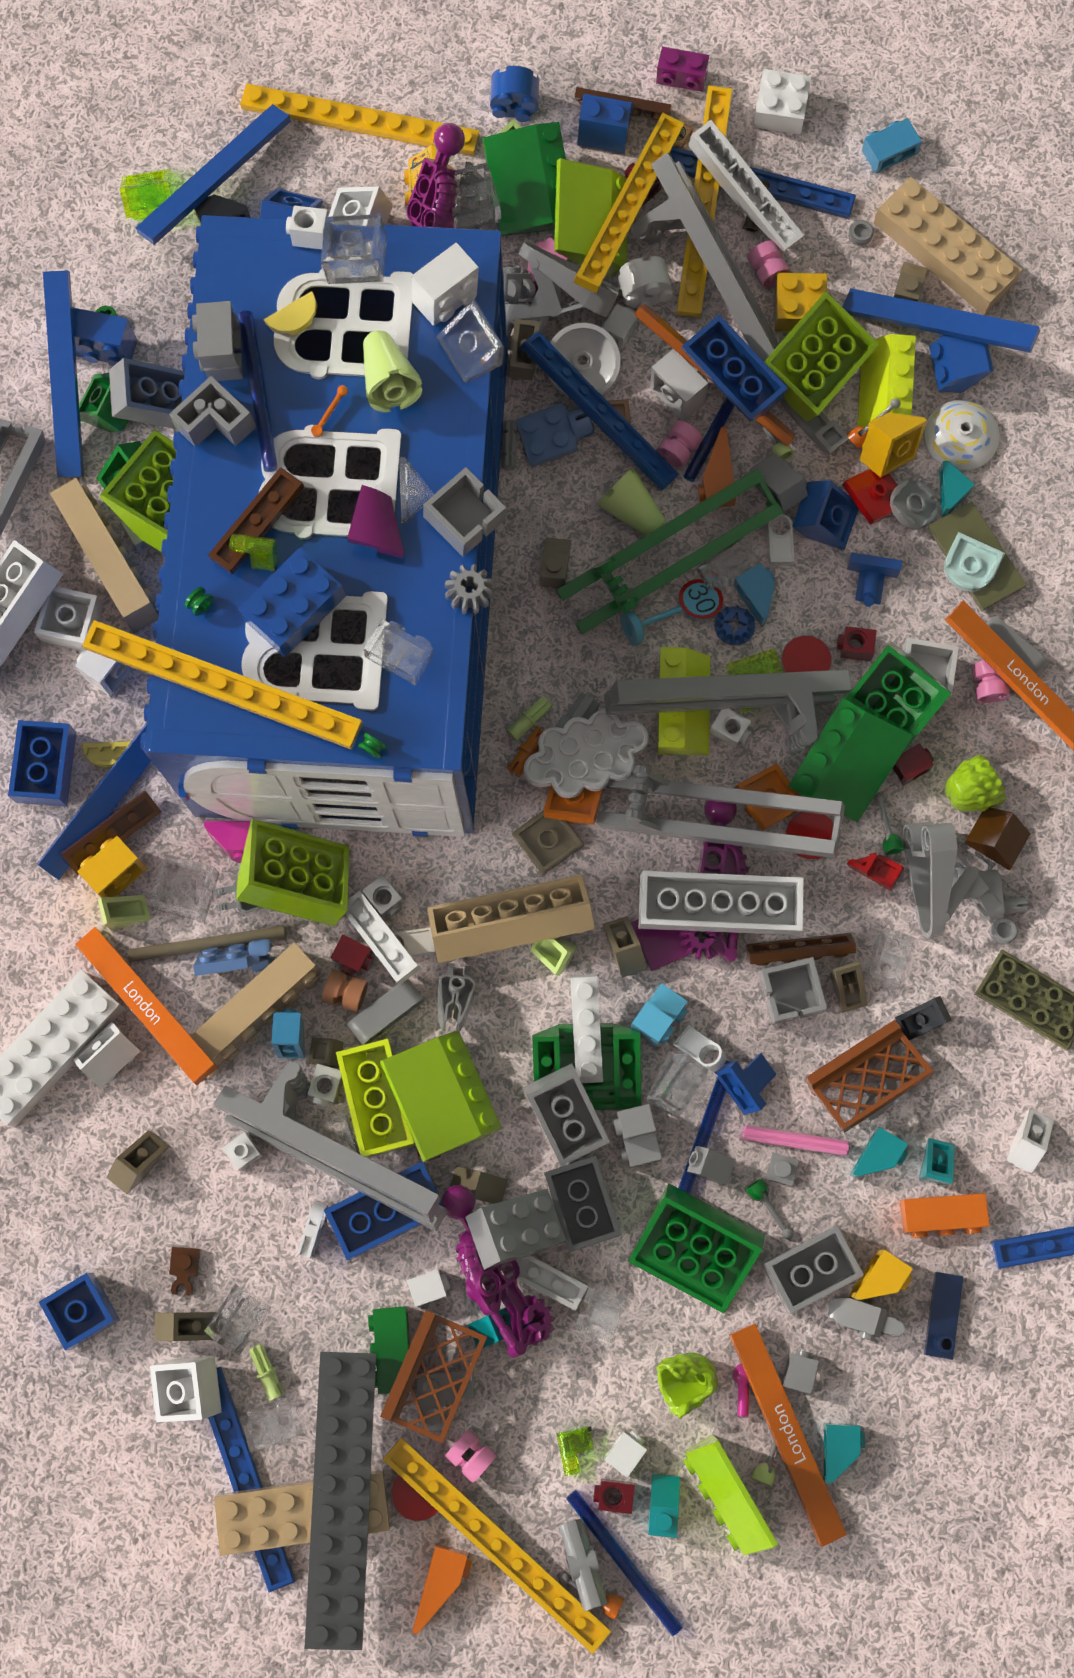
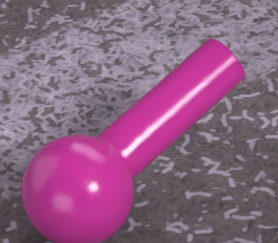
M739 1364L733 1370V1379L738 1384V1417L748 1418L750 1383L742 1364Z

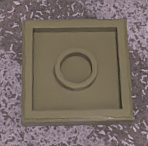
M543 811L512 832V836L542 876L584 846L583 841L568 821L545 818Z

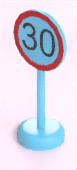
M690 580L679 591V606L642 621L633 611L622 613L620 617L622 629L629 643L637 646L644 640L643 627L682 611L686 616L694 620H710L717 616L723 607V596L720 589L708 580Z

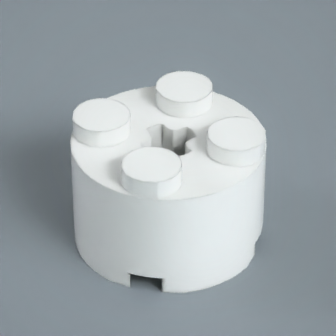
M650 256L651 260L643 261V258L640 257L627 262L620 268L618 280L626 306L639 308L645 303L652 310L653 305L673 298L672 285L663 258Z

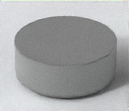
M857 220L851 224L848 237L853 244L864 246L872 240L874 230L869 222Z
M1006 917L994 921L990 927L991 938L1001 945L1011 943L1018 934L1016 923Z

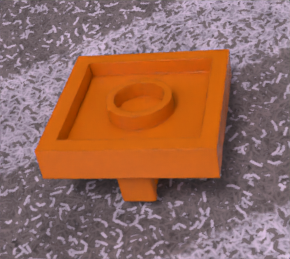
M777 763L734 787V789L799 796L795 790L788 786L790 782ZM745 805V811L749 817H753L761 831L799 812Z
M550 785L543 815L545 818L565 820L573 824L585 823L595 825L604 788L600 791H590L584 788L578 796L564 798L556 794L552 785Z

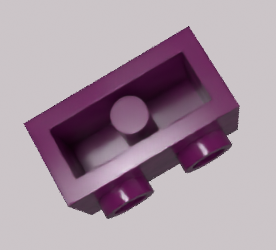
M662 46L657 66L656 83L703 92L708 72L709 55Z

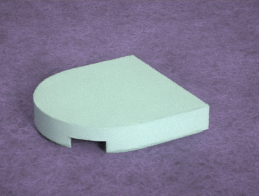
M958 532L945 559V574L951 584L960 590L969 592L981 590L994 578L1005 553Z

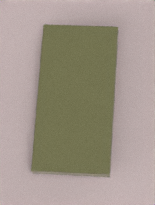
M973 502L966 504L928 526V530L945 556H947L958 532L1005 553L992 581L981 590L969 592L981 612L1026 587L1027 584Z
M1001 949L974 995L1065 1051H1068L1074 1042V992Z

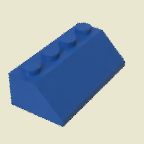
M720 314L681 347L750 422L770 411L784 398L788 387Z

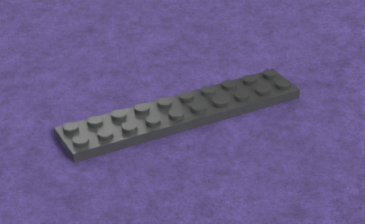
M320 1352L304 1649H363L377 1353Z

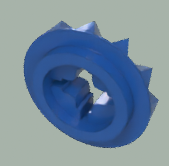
M738 605L733 607L727 606L718 613L714 628L718 638L724 643L741 645L749 641L753 636L755 621L748 609L741 608ZM735 616H737L738 624H742V626H739L735 634H733L732 626L728 625V623H732Z

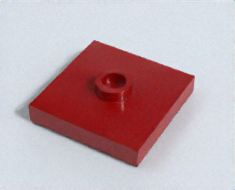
M868 469L845 480L842 484L870 525L893 515L890 506V496L898 484L890 473L880 478L871 469Z

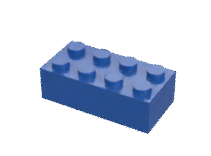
M423 1161L397 1173L440 1196ZM361 1192L324 1209L345 1258L349 1261L423 1225Z

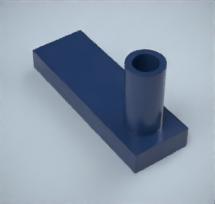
M941 1272L934 1273L924 1355L953 1360L963 1276Z

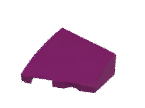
M361 486L347 537L349 543L376 548L377 553L399 558L404 557L393 502L389 495L372 487Z

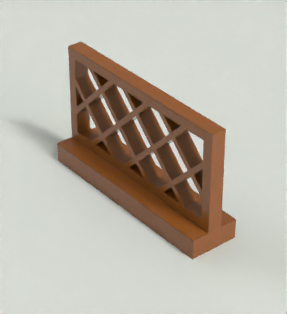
M893 1020L808 1075L806 1080L810 1091L814 1096H817L845 1133L934 1075V1071L904 1035L896 1020ZM900 1042L907 1048L905 1057L890 1055L892 1047ZM874 1059L885 1060L883 1071L868 1069L869 1062ZM889 1061L904 1062L902 1074L887 1072ZM908 1063L918 1064L924 1069L917 1076L906 1075ZM852 1073L863 1074L861 1086L846 1084L847 1076ZM867 1075L882 1077L880 1089L865 1087ZM886 1078L901 1080L900 1087L894 1091L884 1089ZM829 1088L840 1089L839 1099H827L823 1092ZM844 1091H859L858 1102L843 1101ZM863 1093L879 1094L877 1102L873 1105L862 1104ZM841 1107L856 1109L855 1117L844 1122L840 1117Z
M425 1310L380 1417L443 1444L487 1336ZM439 1322L449 1326L454 1336L453 1339L441 1344L438 1343L435 1335ZM454 1329H456V1330H458V1331H460V1332H463V1333H465V1334L460 1335V1336L457 1337L456 1332H455ZM469 1335L479 1339L476 1350L464 1356L459 1339ZM433 1339L436 1346L429 1348ZM456 1341L461 1357L446 1363L440 1347ZM437 1349L443 1365L428 1371L424 1362L425 1355ZM473 1356L470 1365L468 1366L466 1358ZM463 1360L467 1370L465 1377L453 1382L447 1366ZM422 1365L424 1373L417 1375ZM445 1368L450 1384L435 1390L429 1374ZM426 1375L432 1391L416 1397L412 1387L414 1381ZM462 1382L460 1389L457 1393L455 1385ZM452 1387L456 1397L453 1405L442 1409L436 1393ZM411 1391L413 1399L406 1402ZM433 1394L439 1410L423 1416L418 1400ZM415 1402L420 1418L412 1422L399 1418L403 1407ZM451 1409L446 1420L444 1411ZM441 1414L444 1427L440 1436L429 1431L425 1419ZM422 1421L424 1429L414 1424Z

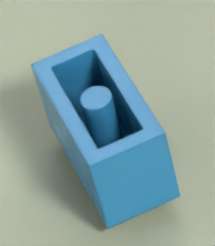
M906 118L900 122H892L887 128L879 132L873 131L868 134L864 139L862 152L876 174L917 155L922 141L909 119Z

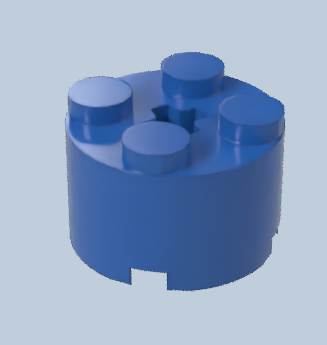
M507 66L506 71L500 72V69L496 70L491 76L490 107L492 115L496 118L514 117L519 122L529 121L530 116L537 112L539 105L540 79L538 75L537 77L533 76L531 69L522 66Z

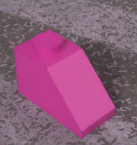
M204 821V827L211 839L232 861L241 863L251 821Z

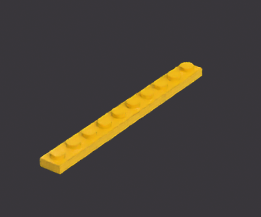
M246 83L240 103L241 109L263 113L273 104L287 113L290 119L427 147L434 145V133L439 126L444 124ZM459 126L465 135V144L459 153L474 156L480 135L479 130Z
M708 85L703 125L712 120L726 137L732 88ZM698 159L694 187L714 222L719 183ZM688 233L676 315L700 318L707 268Z
M665 113L661 114L573 283L597 294L657 179L651 163L666 153L670 154L682 131L683 122Z
M93 620L82 645L85 650L351 750L363 725L362 720L96 620Z
M401 1437L382 1460L593 1654L611 1633V1630L589 1610L584 1612L581 1603Z

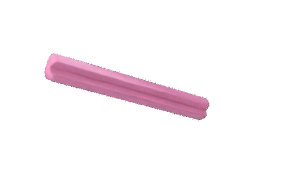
M749 1125L743 1128L742 1138L747 1141L844 1156L849 1152V1142L846 1140Z

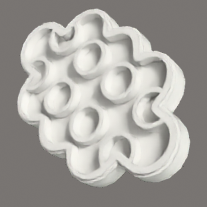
M606 710L597 711L592 714L589 720L582 717H574L568 720L564 728L552 727L543 731L538 740L539 752L529 756L525 761V778L536 787L552 785L556 794L564 798H574L584 788L590 791H600L605 788L609 780L622 781L630 777L635 766L634 756L642 753L648 746V731L640 722L627 721L621 723L617 715H606Z

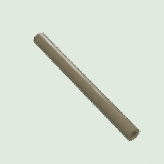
M283 925L127 950L129 962L200 952L208 948L220 949L235 944L246 945L253 940L270 939L272 941L285 939L286 931Z

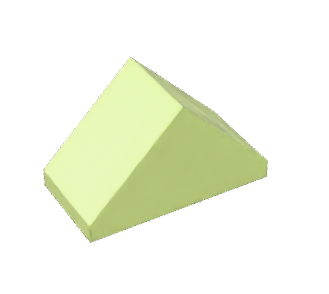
M145 895L98 899L104 925L111 931L151 920Z
M559 937L557 939L534 942L530 951L555 975L560 976L567 969L578 946Z

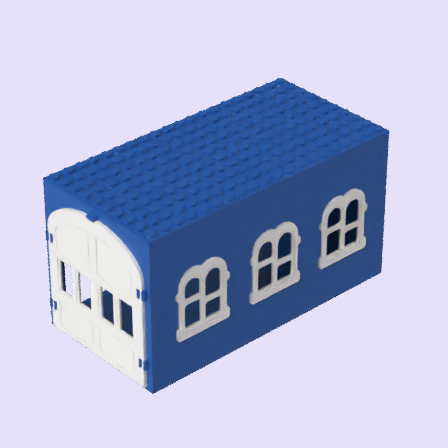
M202 215L201 226L196 227V242L199 243L198 251L193 253V266L196 268L195 277H191L190 291L193 294V301L188 303L187 308L188 319L191 320L190 328L185 329V344L188 345L187 354L182 356V370L185 371L184 380L179 382V395L182 397L183 402L208 379L205 371L201 372L199 359H195L193 353V342L197 341V333H194L192 315H196V304L231 301L241 325L242 350L233 352L234 354H242L243 379L217 382L251 413L256 428L237 446L230 442L217 428L197 447L179 431L174 433L173 446L176 450V459H172L170 465L171 476L174 477L173 486L169 485L167 493L168 502L171 505L170 512L165 514V529L168 530L167 539L162 541V556L165 557L164 566L159 568V583L162 584L161 594L156 596V610L159 611L158 621L153 623V638H156L157 644L362 720L363 725L351 750L152 675L147 679V693L150 694L149 704H145L144 721L147 722L146 732H142L141 749L144 750L147 757L195 817L236 819L240 821H251L254 818L289 829L307 827L413 834V836L428 837L429 835L465 837V833L473 834L490 599H487L489 601L487 608L479 605V612L477 614L472 611V608H468L467 613L463 614L461 605L453 609L451 607L453 600L445 598V593L448 591L445 588V581L451 580L450 572L452 570L460 573V566L462 564L466 567L467 571H471V566L475 564L477 566V573L485 569L487 571L485 579H492L495 529L487 536L482 534V541L462 557L423 517V504L465 467L484 484V492L489 489L498 498L508 363L501 231L329 222L330 229L326 250L292 246L290 234L286 233L287 220ZM457 243L478 266L477 295L467 306L462 305L456 309L449 320L446 322L440 321L433 326L412 303V275L453 244ZM311 291L313 292L317 302L316 314L312 325L304 332L295 335L275 333L265 324L263 319ZM373 331L388 332L422 380L421 396L407 408L400 409V406L390 408L392 412H380L374 410L367 400L365 366L362 364L364 363L363 341ZM341 385L346 386L348 394L341 398L323 426L322 436L314 437L311 428L314 425H318L338 394V387ZM298 444L331 445L336 449L334 473L331 477L293 475L303 482L304 488L317 491L315 519L312 521H295L288 519L282 514L260 542L271 545L273 553L269 559L265 560L274 561L277 569L299 547L302 548L342 585L346 597L320 622L317 641H301L290 652L302 655L299 685L297 687L276 686L267 681L264 675V666L270 656L279 652L243 620L238 610L273 574L271 568L262 567L256 562L257 554L261 551H266L254 549L233 575L212 561L208 554L280 467L287 471L284 465V457L291 447ZM350 447H370L381 450L379 477L376 480L348 479L345 476L347 451ZM365 485L389 495L393 502L404 557L399 558L377 553L376 548L349 543L347 537L351 524L331 523L327 520L330 492L333 490L360 491L361 486ZM467 586L465 592L472 593L473 587ZM203 587L206 590L205 594H211L214 599L210 607L203 614L195 616L192 612L193 609L185 607V601L196 588ZM335 610H357L367 613L364 643L359 645L341 644L331 641L332 617ZM320 654L361 657L363 659L361 688L357 691L314 688L312 686L314 658ZM364 733L371 735L387 746L386 750L380 751V759L373 757L357 746L358 742L364 741ZM301 777L366 781L367 785L303 781ZM308 790L371 793L372 797L309 793Z

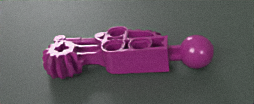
M444 123L434 133L433 142L438 150L435 160L424 158L407 206V217L411 221V226L453 228L454 226L452 209L456 206L455 196L458 194L456 192L458 185L457 181L454 180L456 170L449 166L448 162L451 156L458 154L464 147L465 135L458 125Z
M706 800L704 805V814L711 822L710 825L726 827V824L731 823L737 813V805L733 803ZM703 841L698 873L746 875L749 872V867L745 863L747 855L743 854L742 846ZM709 854L716 855L719 859V865L712 866L708 864L706 856ZM683 930L679 932L680 937H687L686 940L680 942V947L688 944L691 946L686 951L688 956L694 949L697 950L695 954V959L697 960L701 958L702 951L709 960L718 955L730 963L738 957L737 944L739 933L729 932L726 946L721 932L702 931L703 936L708 938L703 943H700L699 938L695 937L700 931Z
M451 1186L444 1192L441 1205L446 1208V1215L449 1218L460 1220L466 1229L458 1235L460 1244L456 1246V1252L458 1253L456 1260L461 1265V1275L464 1274L467 1278L464 1280L467 1284V1295L478 1304L484 1315L492 1316L500 1329L499 1332L508 1345L507 1351L509 1356L516 1358L526 1352L528 1345L535 1346L539 1342L548 1339L549 1334L555 1329L551 1322L556 1317L551 1316L549 1313L552 1307H545V1299L537 1300L535 1296H524L517 1284L520 1267L516 1260L483 1269L465 1218L474 1212L475 1196L466 1186ZM501 1301L510 1314L512 1330L509 1325H506L498 1312Z

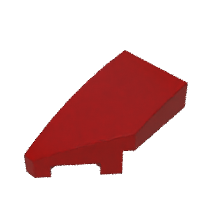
M876 852L864 858L848 861L847 865L890 891H892L904 870V866L882 855H877Z

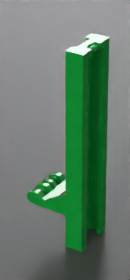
M759 468L751 471L555 590L557 595L564 601L602 578L614 599L612 602L576 623L580 634L588 632L617 613H625L638 605L637 602L783 514L780 505L775 501L767 487ZM753 486L761 488L762 495L768 500L765 503L766 509L627 593L628 587L626 584L619 587L618 584L624 580L621 575L613 577L612 571Z

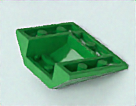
M600 1023L603 1082L582 1083L594 1110L630 1109L642 1106L640 1032L615 1023ZM558 1024L532 1035L534 1082L569 1064H572L575 1068L573 1024Z

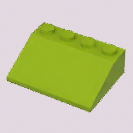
M561 158L557 160L555 252L582 265L627 180L626 177L608 168ZM627 236L605 278L620 272V268L627 263Z
M825 291L766 358L764 363L788 387L784 398L789 406L806 422H809L823 411L879 346V343Z
M153 430L103 490L100 498L141 540L162 552V541L167 539L168 530L165 529V514L170 512L171 505L168 502L167 493L169 485L173 486L174 477L171 476L170 465L171 460L176 459V450L171 439Z
M253 818L250 822L237 878L236 900L335 926L347 912L350 846Z
M456 1031L436 1037L380 1061L423 1162L482 1140L502 1129L460 1032L456 1033Z
M710 1435L684 1451L687 1458L683 1462L691 1475L695 1473L698 1475L702 1483L697 1485L705 1500L711 1498L716 1508L712 1510V1513L719 1525L726 1524L730 1534L726 1537L734 1551L740 1549L743 1555L777 1546L776 1539L718 1439Z

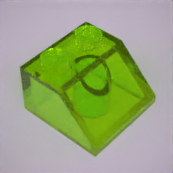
M170 169L122 176L119 190L126 218L132 217L133 220L145 219L147 215H150L174 193Z

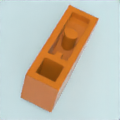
M721 427L703 475L702 485L698 486L699 502L734 482L726 427ZM736 497L718 508L735 506Z
M436 1544L412 1633L418 1634L458 1588L462 1577L468 1578L472 1561L467 1560L469 1552Z

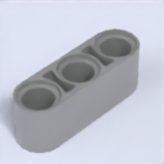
M993 616L986 623L1038 676L1049 666L1047 659L1003 620Z
M407 979L401 985L397 984L359 1013L347 1026L362 1045L369 1044L424 1001V998L413 983Z

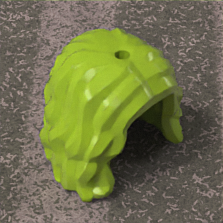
M980 754L964 760L946 781L945 793L947 798L950 800L953 808L962 812L985 811L990 807L1002 805L1007 799L1004 794L1005 789L997 772L990 765V761Z
M694 1352L679 1353L674 1357L663 1359L656 1367L658 1372L657 1382L663 1399L669 1404V1411L680 1419L686 1414H690L692 1409L701 1407L704 1401L718 1387L716 1368L702 1354Z

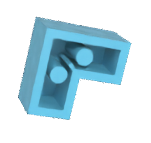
M661 983L650 1000L645 1003L638 1013L630 1029L639 1031L640 1037L656 1048L660 1042L665 1045L675 1029L672 1027L675 1021L680 1023L688 1012L685 1008L688 1001Z

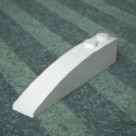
M712 120L691 135L688 145L732 200L778 247L785 252L804 237V234Z

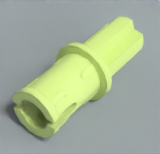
M541 697L526 712L522 711V716L507 728L506 732L518 742L528 730L537 726L536 723L552 708L551 703L546 698Z
M262 1344L252 1347L249 1353L258 1372L256 1378L260 1379L268 1401L273 1400L285 1393L275 1372L277 1368L272 1367Z

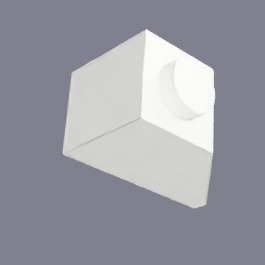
M1029 1108L1011 1144L1007 1161L1013 1163L1018 1168L1032 1173L1047 1151L1054 1120Z

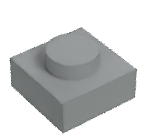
M773 1152L765 1179L792 1187L799 1160Z

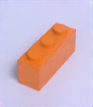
M986 1193L900 1200L903 1233H911V1238L928 1237L927 1231H938V1236L955 1235L954 1229H965L966 1234L982 1233V1227H989Z

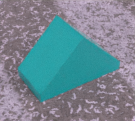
M943 461L939 469L941 516L945 517L950 514L971 493L975 485L949 461Z
M928 1138L919 1179L941 1185L952 1184L954 1179L955 1144Z

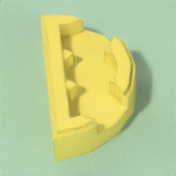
M311 291L263 319L265 324L275 333L295 335L304 332L312 325L316 314L317 302L313 292Z
M131 741L81 744L83 753L90 763L99 768L110 769Z

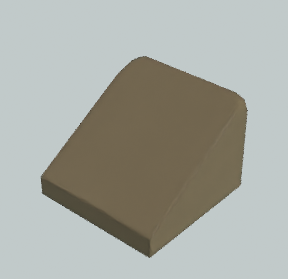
M312 1037L308 1064H320L339 1068L336 1052L343 1050L344 1042L336 1039Z

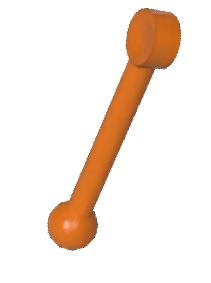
M341 385L338 387V394L318 425H314L311 428L314 437L322 436L323 426L341 398L348 394L346 386Z

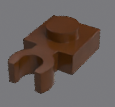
M172 1247L169 1275H177V1279L171 1286L172 1294L177 1295L178 1286L184 1284L187 1288L186 1295H192L193 1285L189 1280L190 1276H198L200 1249Z

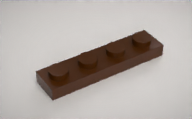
M576 87L575 99L580 101L579 105H582L583 94L634 103L632 116H641V113L651 114L650 118L654 120H659L662 113L671 116L672 104Z
M280 467L208 554L209 558L233 575L254 550V547L247 546V548H244V540L251 543L260 542L305 487L303 482Z
M144 790L60 854L74 872L79 875L77 871L81 868V863L87 857L95 856L101 850L100 847L109 838L114 839L118 836L124 841L162 811Z
M851 933L751 943L746 944V951L750 964L764 966L770 962L781 961L790 963L797 959L811 957L814 960L821 959L824 956L845 957L848 954L856 953V943Z

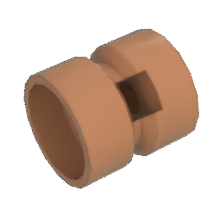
M332 969L324 986L322 1002L333 1006L342 1004L343 1009L358 1013L367 992L368 980L356 976L349 979L346 973Z

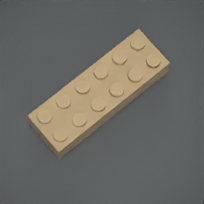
M911 176L877 210L874 224L982 315H985L1017 283L1023 269Z
M77 478L50 492L51 497L132 632L135 633L158 620L159 616L156 612L154 597L87 485L81 486Z
M582 874L427 908L438 963L451 962L469 956H479L483 953L506 950L510 947L524 944L530 945L538 941L557 939L561 936L575 933L580 934L595 929L591 904Z
M295 942L191 1035L217 1066L206 1077L208 1080L219 1073V1066L225 1060L230 1062L240 1053L239 1048L245 1042L248 1044L253 1042L260 1035L259 1030L265 1024L268 1026L273 1024L274 1012H280L285 1006L288 1008L293 1006L300 999L298 995L305 988L311 989L319 982L320 970Z
M384 1470L371 1472L368 1534L390 1531ZM313 1480L217 1494L214 1497L220 1556L310 1543Z

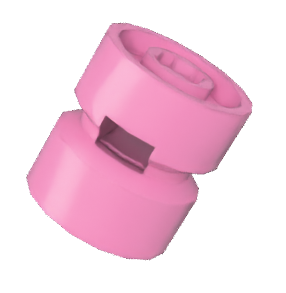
M772 240L758 244L747 255L752 269L757 271V278L761 286L766 289L775 286L777 273H791L784 258H780L781 252L778 246Z
M677 420L668 432L669 437H665L656 450L671 466L682 469L691 457L690 452H694L703 437L691 424Z
M984 660L976 662L971 666L973 680L978 682V685L975 687L977 702H998L1011 696L1009 685Z
M468 1429L444 1456L455 1467L461 1466V1473L474 1483L497 1455L487 1445L481 1446L479 1444L480 1438ZM470 1447L475 1453L467 1460L463 1454Z

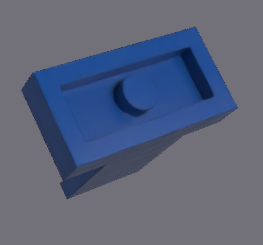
M851 552L847 570L859 572L855 601L864 602V605L867 607L873 604L880 605L885 576L897 578L901 571L902 560Z
M762 1053L758 1054L744 1070L737 1061L725 1064L720 1070L714 1072L744 1115L760 1111L765 1107L767 1103L760 1095V1092L776 1076L775 1071Z

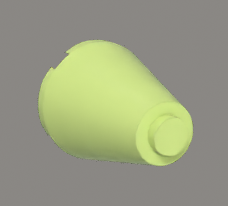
M376 330L369 333L363 341L366 397L370 406L380 412H392L390 408L400 406V409L409 407L422 394V380L388 332Z
M633 468L597 502L600 508L644 536L662 526L666 521L641 478Z

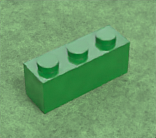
M407 1306L373 1309V1315H368L369 1332H374L375 1343H370V1353H377L375 1388H378V1394H388L391 1392L410 1347Z

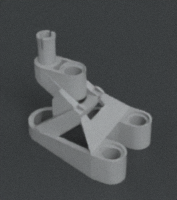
M523 242L518 254L530 262V268L539 288L532 302L505 303L507 341L514 328L515 319L540 322L539 332L543 334L551 316L556 317L560 313L581 307L608 317L621 290L619 286L604 279L597 294L573 283L580 266L536 245ZM560 287L576 301L565 304Z
M929 821L904 825L903 843L918 923L922 934L926 938L943 935L946 922L950 920L962 899H971L980 914L988 921L1003 919L1005 914L1025 913L1028 911V906L1018 905L1028 903L1025 896L1003 899L1002 880L998 870L978 872V869L972 867L958 850L956 831L952 823L934 824Z

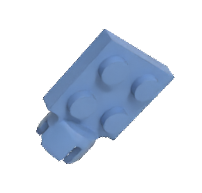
M563 403L516 419L531 467L579 451L577 442L595 433L592 420L580 407L566 410Z
M260 939L249 942L248 947H245L244 944H235L229 946V950L218 951V948L204 949L193 965L194 974L199 976L246 969L250 966L255 972L263 971L275 960L274 956L267 954V952L271 951L273 945L270 939Z

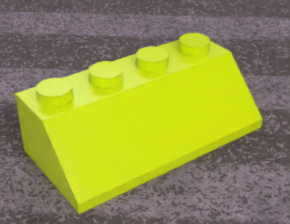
M889 334L875 339L879 346L860 366L857 426L865 428L890 405L891 400L894 398L899 399L901 404L899 408L893 409L889 413L912 416L916 336Z
M660 647L659 678L710 676L709 655L689 648ZM710 710L658 713L657 755L709 756Z
M389 1039L336 1052L360 1155L364 1157L391 1153L415 1146V1142L380 1064V1061L394 1055Z

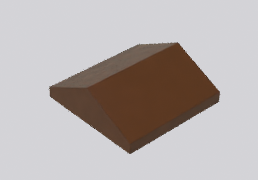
M990 807L981 812L964 843L1010 871L1031 833L1013 812Z

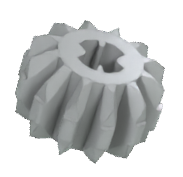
M462 564L460 566V573L452 570L450 572L451 580L445 581V588L448 589L445 593V598L453 600L451 603L453 609L461 605L463 614L467 613L468 608H472V611L477 614L479 612V605L487 608L489 605L487 599L493 598L494 591L490 589L493 586V580L485 579L487 576L485 569L477 573V566L475 564L471 566V571H467L466 567ZM467 586L473 587L472 593L465 592Z

